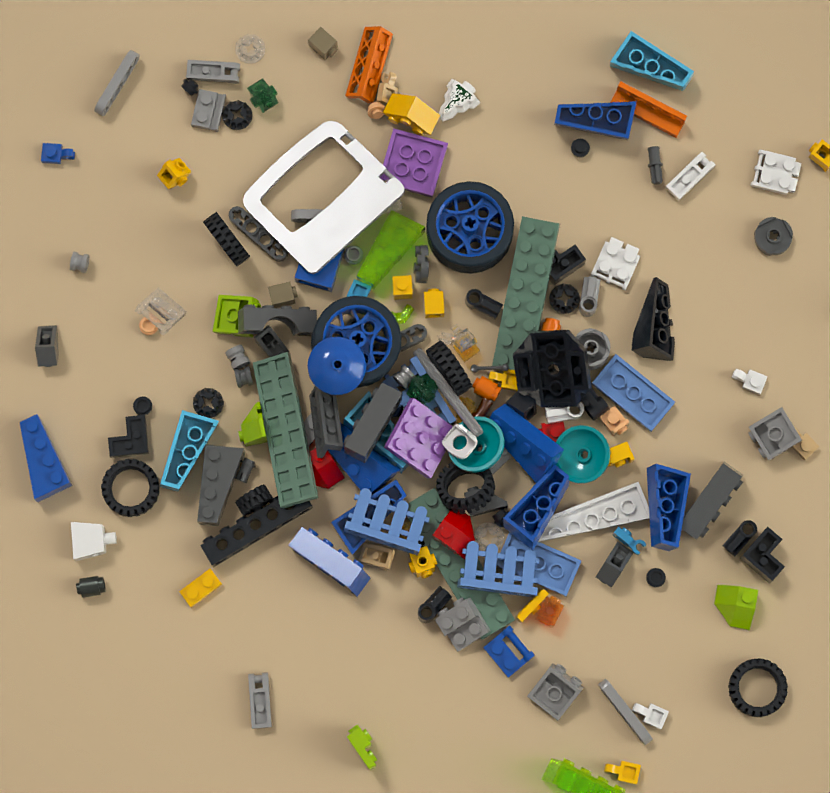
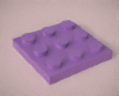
M393 128L383 166L403 184L406 191L433 198L448 143ZM385 174L380 177L385 183L390 180Z
M410 398L384 448L429 479L432 478L446 451L442 440L453 426L415 398Z

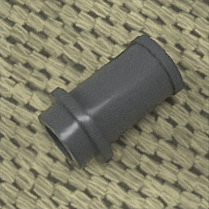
M244 458V461L241 460L242 465L235 479L247 483L252 469L256 466H254V461Z

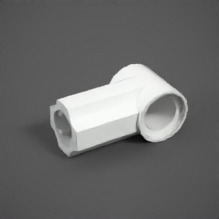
M582 403L577 406L580 413L576 415L570 412V407H545L547 423L577 420L582 416L584 406Z

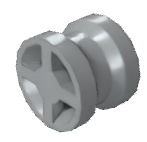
M73 252L70 270L75 271L77 269L82 273H86L90 256L88 254L79 255L78 252Z
M405 365L401 367L398 373L392 375L396 382L404 389L408 388L410 382H414L417 379Z

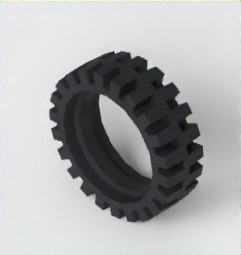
M217 212L203 221L236 267L250 257Z
M440 340L426 350L430 361L457 396L472 388V383L465 370L443 341Z
M137 459L120 460L110 466L111 468L105 472L106 474L103 476L101 484L102 496L109 508L127 517L140 516L151 509L157 501L160 488L158 478L153 469ZM129 469L140 471L149 482V492L145 500L139 505L131 507L118 503L112 493V484L116 476L122 471Z
M451 462L448 464L449 468L445 466L442 469L443 473L440 472L438 475L436 488L442 504L449 511L452 509L454 513L459 511L460 514H465V510H467L468 514H470L472 509H475L477 512L480 510V505L484 508L486 502H490L492 500L491 496H494L495 482L489 468L481 472H467ZM476 474L484 479L481 489L472 496L456 498L448 494L449 485L459 476Z
M761 658L750 659L741 663L733 671L729 679L728 688L732 703L742 713L752 717H764L774 713L782 706L788 693L787 679L783 671L775 663ZM763 669L774 677L777 684V693L771 703L763 707H754L743 700L739 692V682L747 671Z

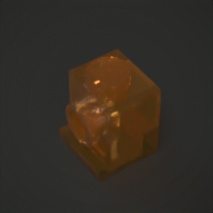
M554 596L546 597L535 620L553 628L564 607L561 604V600ZM547 608H552L554 613L552 615L547 614Z

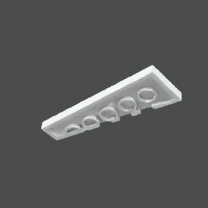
M639 482L554 514L538 542L650 519L649 506Z

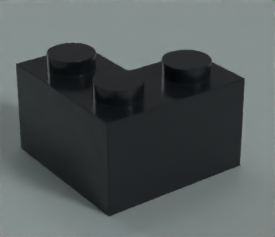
M576 244L560 255L555 249L549 278L553 285H556L585 265L586 258Z
M767 527L740 557L742 561L769 584L785 567L770 554L782 541V538Z

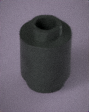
M103 577L81 578L79 583H76L78 595L81 594L82 598L97 596L106 592Z

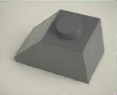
M57 325L38 326L35 344L38 367L56 366L58 363Z
M478 486L468 488V492L464 493V497L472 496L480 489ZM494 494V496H491L492 500L486 502L484 508L480 505V510L477 512L475 509H472V513L469 516L474 517L507 508V501Z
M617 542L596 575V578L602 583L613 587L631 558L633 551Z

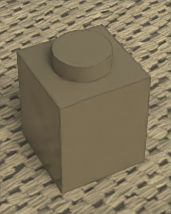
M322 27L308 39L309 46L324 60L332 57L338 50L337 41Z
M290 281L268 287L274 308L295 304L294 298L298 297L296 287H291Z

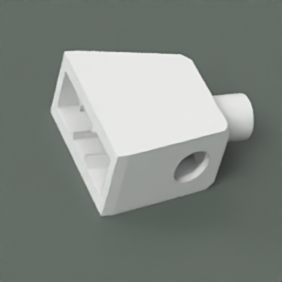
M71 522L73 559L75 561L106 554L107 544H117L116 532L105 533V527L102 524Z

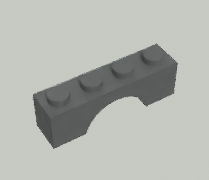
M244 305L238 311V334H258L263 331L267 321L278 320L290 328L293 336H311L317 322V310H310V307L292 309L291 306H282L279 309L274 308L272 305H265L262 308H256L255 305Z

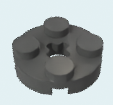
M769 217L759 223L754 232V240L756 246L765 255H780L789 248L793 238V231L785 220ZM770 232L778 234L776 241L769 238Z
M428 245L415 246L416 262L413 265L415 283H427L426 281H428L429 262L427 257H425L429 256Z

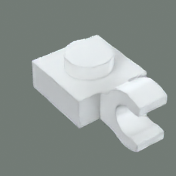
M736 369L731 378L743 382V389L760 395L767 376L751 369L747 374Z
M637 703L632 708L633 712L645 716L642 722L660 730L669 711L650 703L648 708Z

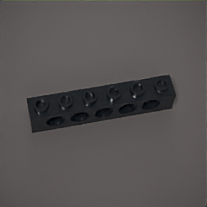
M278 496L269 501V505L264 508L263 506L257 507L252 511V515L249 517L245 515L236 520L237 524L232 527L228 525L219 531V535L207 537L202 541L204 544L200 546L214 568L313 508L311 502L306 501L296 504L291 510L280 507ZM272 510L278 512V516L274 520L267 518L268 512ZM255 520L261 522V527L257 530L251 528V523ZM238 530L244 532V537L241 540L234 538V534ZM221 540L228 542V546L224 550H220L217 547L218 542Z

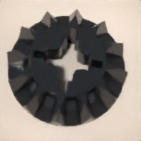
M239 100L230 101L224 107L222 113L223 121L230 129H244L252 120V110L246 102ZM241 109L240 114L242 118L237 117L236 119H233L234 114L232 113V111L238 112Z
M562 283L555 286L551 291L549 301L555 311L567 314L573 312L578 307L580 296L577 289L571 284ZM563 291H565L567 297H573L567 300L566 306L563 300L559 299L562 297Z
M204 388L198 391L193 398V408L198 415L213 418L223 409V398L220 392L213 388ZM203 397L208 400L213 398L211 402L213 409L209 406L203 407L205 404Z

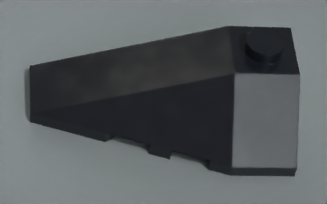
M654 277L633 332L631 350L643 358L673 361L675 340L674 337H671L670 326H673L672 319H669L668 309L671 307L669 288L667 283L657 277Z

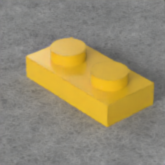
M210 568L179 592L189 606L193 607L220 587L222 583Z

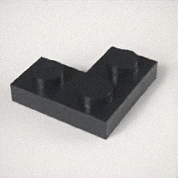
M145 415L126 417L127 436L108 438L110 458L149 454Z

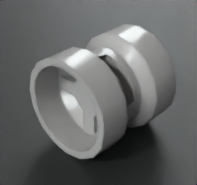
M237 345L225 352L227 358L232 362L233 370L241 369L250 363L248 356L244 354L245 350L242 345Z

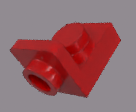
M563 421L550 424L541 423V429H539L554 442L565 431Z

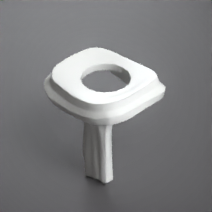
M455 424L442 440L444 448L459 459L467 458L478 443L476 436L460 424ZM459 436H464L467 439L466 446L460 450L455 449L453 446L454 440Z

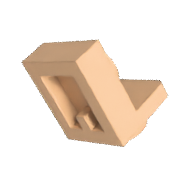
M613 406L599 417L613 436L617 433L620 436L628 430L629 420L623 417L616 406Z

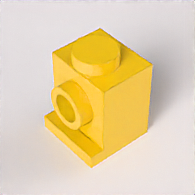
M822 139L819 144L815 142L809 149V152H811L809 158L826 172L830 168V145ZM820 153L824 154V159L819 155Z
M628 442L610 448L608 466L615 465L618 468L627 464L626 460L629 463L634 461V456Z

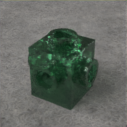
M263 78L247 88L251 95L250 101L255 108L259 107L262 113L278 104L276 99L277 91L273 85L269 86Z
M426 373L422 376H415L410 381L406 394L409 398H415L424 405L436 397L435 393L438 386Z

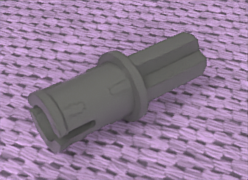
M659 146L648 148V167L650 168L651 183L654 185L663 182L661 170L663 163L660 160Z

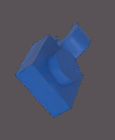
M43 143L41 162L61 164V159L75 160V152L69 148L62 149V144Z

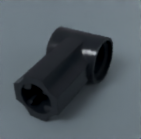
M478 289L468 291L465 298V303L469 308L476 309L495 320L503 306L498 301L482 294ZM469 296H478L479 302L472 303L469 300Z
M593 388L589 390L581 401L585 406V411L593 421L610 410L605 400L598 396Z
M751 520L742 522L722 546L735 557L756 534L757 525ZM746 524L751 525L753 528V532L750 535L743 532V526Z
M439 586L418 608V619L423 623L433 621L437 613L452 598L449 592ZM429 609L432 615L427 618L423 617L421 611Z

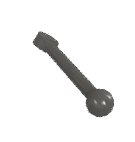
M474 364L471 366V371L475 373L479 370L508 371L509 366L507 364L502 366H477Z

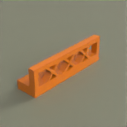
M381 26L364 28L345 95L347 98H360L367 103H374L393 35ZM370 32H374L373 37L368 41ZM369 50L368 55L363 58L364 53ZM364 67L363 72L358 75L359 70ZM359 84L357 93H353L354 88Z
M620 81L610 103L637 101L634 111L635 117L677 138L687 115Z

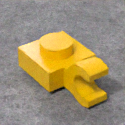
M509 369L508 371H503V374L490 371L488 379L493 382H501L502 389L518 391L515 370Z
M621 761L620 766L605 764L604 772L618 774V781L637 785L641 765Z

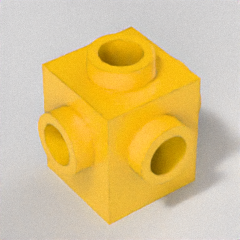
M180 158L173 161L170 159L163 164L157 177L168 189H171L175 186L180 187L188 181L187 177L191 170Z
M427 546L420 548L418 556L409 553L411 562L408 565L412 574L415 573L417 578H427L433 575L432 572H435L437 561L434 553L430 554Z

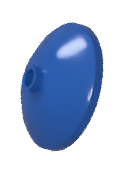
M330 337L319 342L311 351L307 365L308 374L313 384L322 392L330 395H343L353 391L363 380L366 371L365 357L361 349L353 341L343 337ZM339 361L341 367L335 368L334 362Z

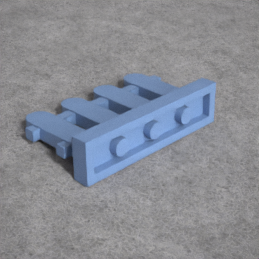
M417 356L411 358L410 365L406 367L415 376L417 375L420 381L418 383L416 380L411 382L412 386L402 392V401L398 408L403 406L405 409L410 398L419 396L422 400L421 404L435 414L434 409L438 408L440 411L438 416L453 426L456 424L454 415ZM385 375L384 378L386 380L382 383L398 390L397 387L400 385L393 376ZM426 391H427L428 394L430 395V397H429L428 399H427L426 396L424 395V393H425Z
M367 488L362 489L359 495L355 494L354 500H357L354 513L349 512L348 518L351 519V522L346 521L343 532L418 556L421 544H418V541L422 542L424 538L420 534L424 522L428 523L430 519L426 517L427 509L420 506L413 513L408 511L409 505L404 500L399 501L396 507L389 505L390 498L386 494L381 495L378 501L370 499L372 494ZM368 504L376 506L372 520L365 518ZM387 510L394 512L391 525L383 523ZM406 516L413 518L409 532L402 530ZM362 523L368 524L370 527L362 526ZM381 529L388 531V534L381 532ZM399 536H405L407 539L399 538Z
M475 541L469 542L466 549H462V554H466L464 569H460V574H463V578L458 579L457 588L532 598L537 596L538 588L533 587V583L537 584V578H534L535 564H539V559L536 558L534 550L527 549L523 556H517L516 548L509 546L505 549L504 554H500L495 544H489L485 551H479V545ZM478 556L485 557L483 571L476 570ZM497 559L504 560L502 574L496 573ZM516 561L523 562L521 576L515 575ZM476 576H481L483 578L482 580H477ZM495 578L502 579L501 583L495 582ZM514 581H519L521 584L515 585Z

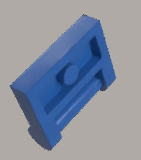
M508 626L483 647L508 678L535 656L515 635L514 629L511 626ZM506 636L524 656L521 660L515 656L503 641Z

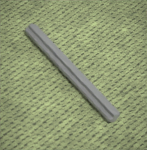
M421 348L413 352L414 357L417 356L431 380L471 433L476 437L483 433L481 426Z

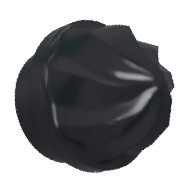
M502 508L492 516L494 524L504 528L503 518L509 511Z

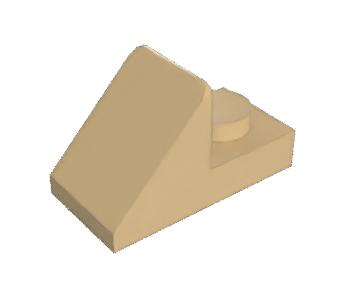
M364 543L358 561L387 571L391 566L395 550Z

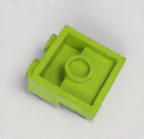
M219 295L212 332L253 338V334H238V311L244 305H255L256 308H261L259 300L248 296Z
M356 725L348 731L349 735L347 738L369 770H372L376 767L374 762L377 759L371 750L366 751L367 748L372 746L370 743L372 737L366 729L362 731Z

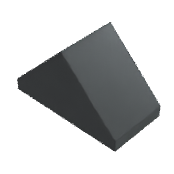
M269 325L254 337L255 342L268 357L289 352Z

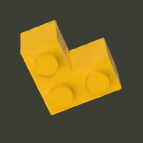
M392 93L383 111L389 117L388 120L390 122L410 126L413 128L412 131L420 136L422 134L431 135L440 117L437 112L418 97Z

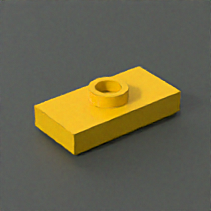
M541 589L537 596L532 598L515 618L519 622H523L530 613L534 615L541 608L539 604L549 593L545 589Z

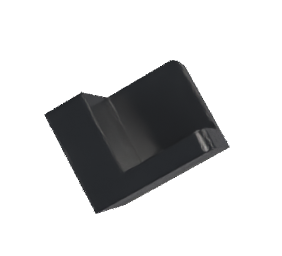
M518 391L506 401V405L527 421L537 413L536 401L527 395H522Z

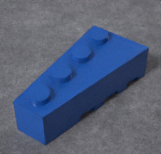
M637 101L558 104L554 125L628 140Z
M504 404L492 412L489 419L493 420L501 428L505 439L504 447L537 483L554 464L557 465L564 449L508 405Z
M38 414L19 422L34 500L40 502L73 486Z
M554 464L503 518L504 528L532 551L569 487V475Z
M654 464L647 468L651 547L668 552L679 547L691 477L690 473L660 464Z
M394 480L371 495L370 499L378 501L381 495L386 494L390 498L389 505L396 507L398 502L407 495L398 481ZM368 504L365 518L372 520L376 506ZM355 507L331 522L352 555L367 540L343 532L346 521L351 522V519L348 518L349 512L354 513ZM387 510L384 520L391 513V511ZM362 523V526L370 527V525Z

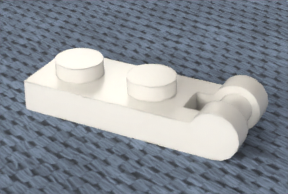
M701 152L665 188L679 201L716 164L713 161H709L706 155ZM699 163L704 166L703 169L698 166Z

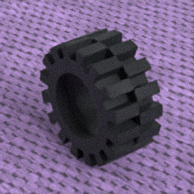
M263 484L245 493L235 503L242 515L245 516L251 514L257 507L265 506L273 497L266 485Z

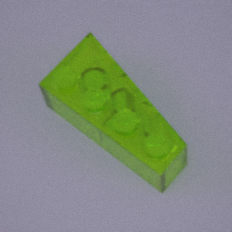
M391 210L357 274V280L375 289L394 265L402 259L403 255L425 233V226Z
M551 758L542 777V780L553 783L558 788L569 793H625L626 789L616 784L614 787L608 785L609 780L601 776L597 778L591 776L592 772L583 767L580 770L575 768V763L565 758L563 761Z

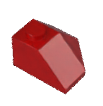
M316 448L310 451L316 486L330 489L345 479L328 451L323 458H317Z
M451 509L434 532L433 539L465 560L466 554H462V549H466L469 542L475 541L471 517L466 513L460 514L459 511L454 513Z

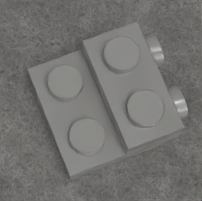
M783 407L749 426L751 431L748 434L753 442L757 441L761 448L758 450L764 459L767 457L768 460H771L802 441Z
M462 597L453 603L455 607L450 610L448 608L441 610L437 613L439 617L435 619L444 636L448 635L457 652L491 631L471 598L464 600Z
M552 664L527 696L556 720L561 718L584 688L581 686V680L575 676L571 678L567 675V670L560 664Z

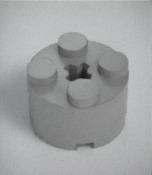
M596 329L582 330L577 334L576 338L586 350L588 346L591 349L594 348L593 353L587 351L589 370H596L602 367L608 359L611 348L610 341L603 332Z

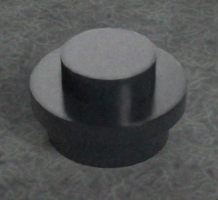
M191 78L183 80L184 83L181 86L188 94L193 96L194 93L197 94L199 92L197 89L198 84Z
M585 139L573 141L571 145L573 155L585 157L589 153L590 145Z
M138 397L133 403V409L138 415H148L152 410V402L147 397Z
M659 568L649 570L646 575L647 583L655 588L662 586L666 580L665 573Z

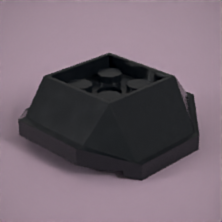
M570 330L533 331L513 353L518 392L535 400L536 404L540 407H576L592 388L587 350ZM554 364L559 368V371L555 369Z

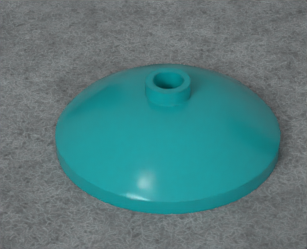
M474 417L481 426L483 433L476 437L478 440L477 446L467 458L459 459L449 453L451 460L458 468L467 472H481L492 467L501 457L505 446L504 435L501 428L489 418ZM463 421L459 423L460 425H463V427H465L467 430H469ZM464 436L457 437L453 442L454 448L457 450L463 449L467 444V439Z
M579 425L567 429L559 436L556 443L564 451L556 466L569 475V481L589 483L598 479L606 471L610 461V447L604 435L597 429ZM585 451L588 453L587 458L582 456Z

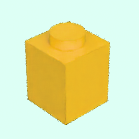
M411 275L392 276L394 300L413 299Z
M434 288L424 292L425 318L444 317L443 291Z

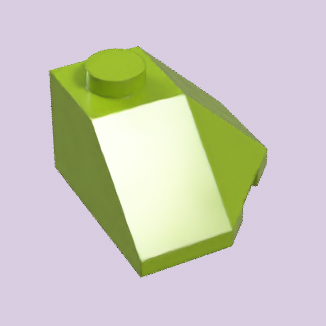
M260 402L255 403L241 424L242 430L238 431L240 442H244L246 447L268 442Z
M717 585L714 605L724 616L730 627L750 630L756 608L758 590L741 586Z

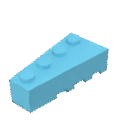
M630 31L610 61V67L684 91L694 76L693 70Z

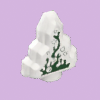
M451 79L447 85L448 90L444 95L445 102L440 107L439 119L444 122L453 118L457 113H465L469 108L474 109L481 102L474 95L476 92L475 88L467 81L461 84Z

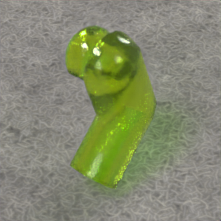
M406 304L402 312L394 313L392 311L391 313L395 316L398 324H404L414 311V308Z

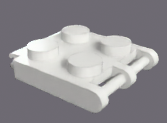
M759 150V160L754 168L756 172L750 186L787 195L788 192L794 193L798 179L792 178V176H799L802 163L795 162L796 158ZM763 156H765L764 163H763V167H762V166H761L762 159H763ZM759 172H761L760 180H759V183H758L757 180H758Z
M611 237L610 242L605 241L590 276H597L606 280L608 284L611 282L622 287V290H626L640 259V256L637 255L639 248L627 244L626 248L623 249L624 242ZM597 271L602 272V273H604V274H606V275H609V277H606V276H604V275H602V274H599V273H597ZM612 278H616V279H618V280H620V281H623V282H625V283H624V284H623V283H620V282H618V281H616V280H613Z

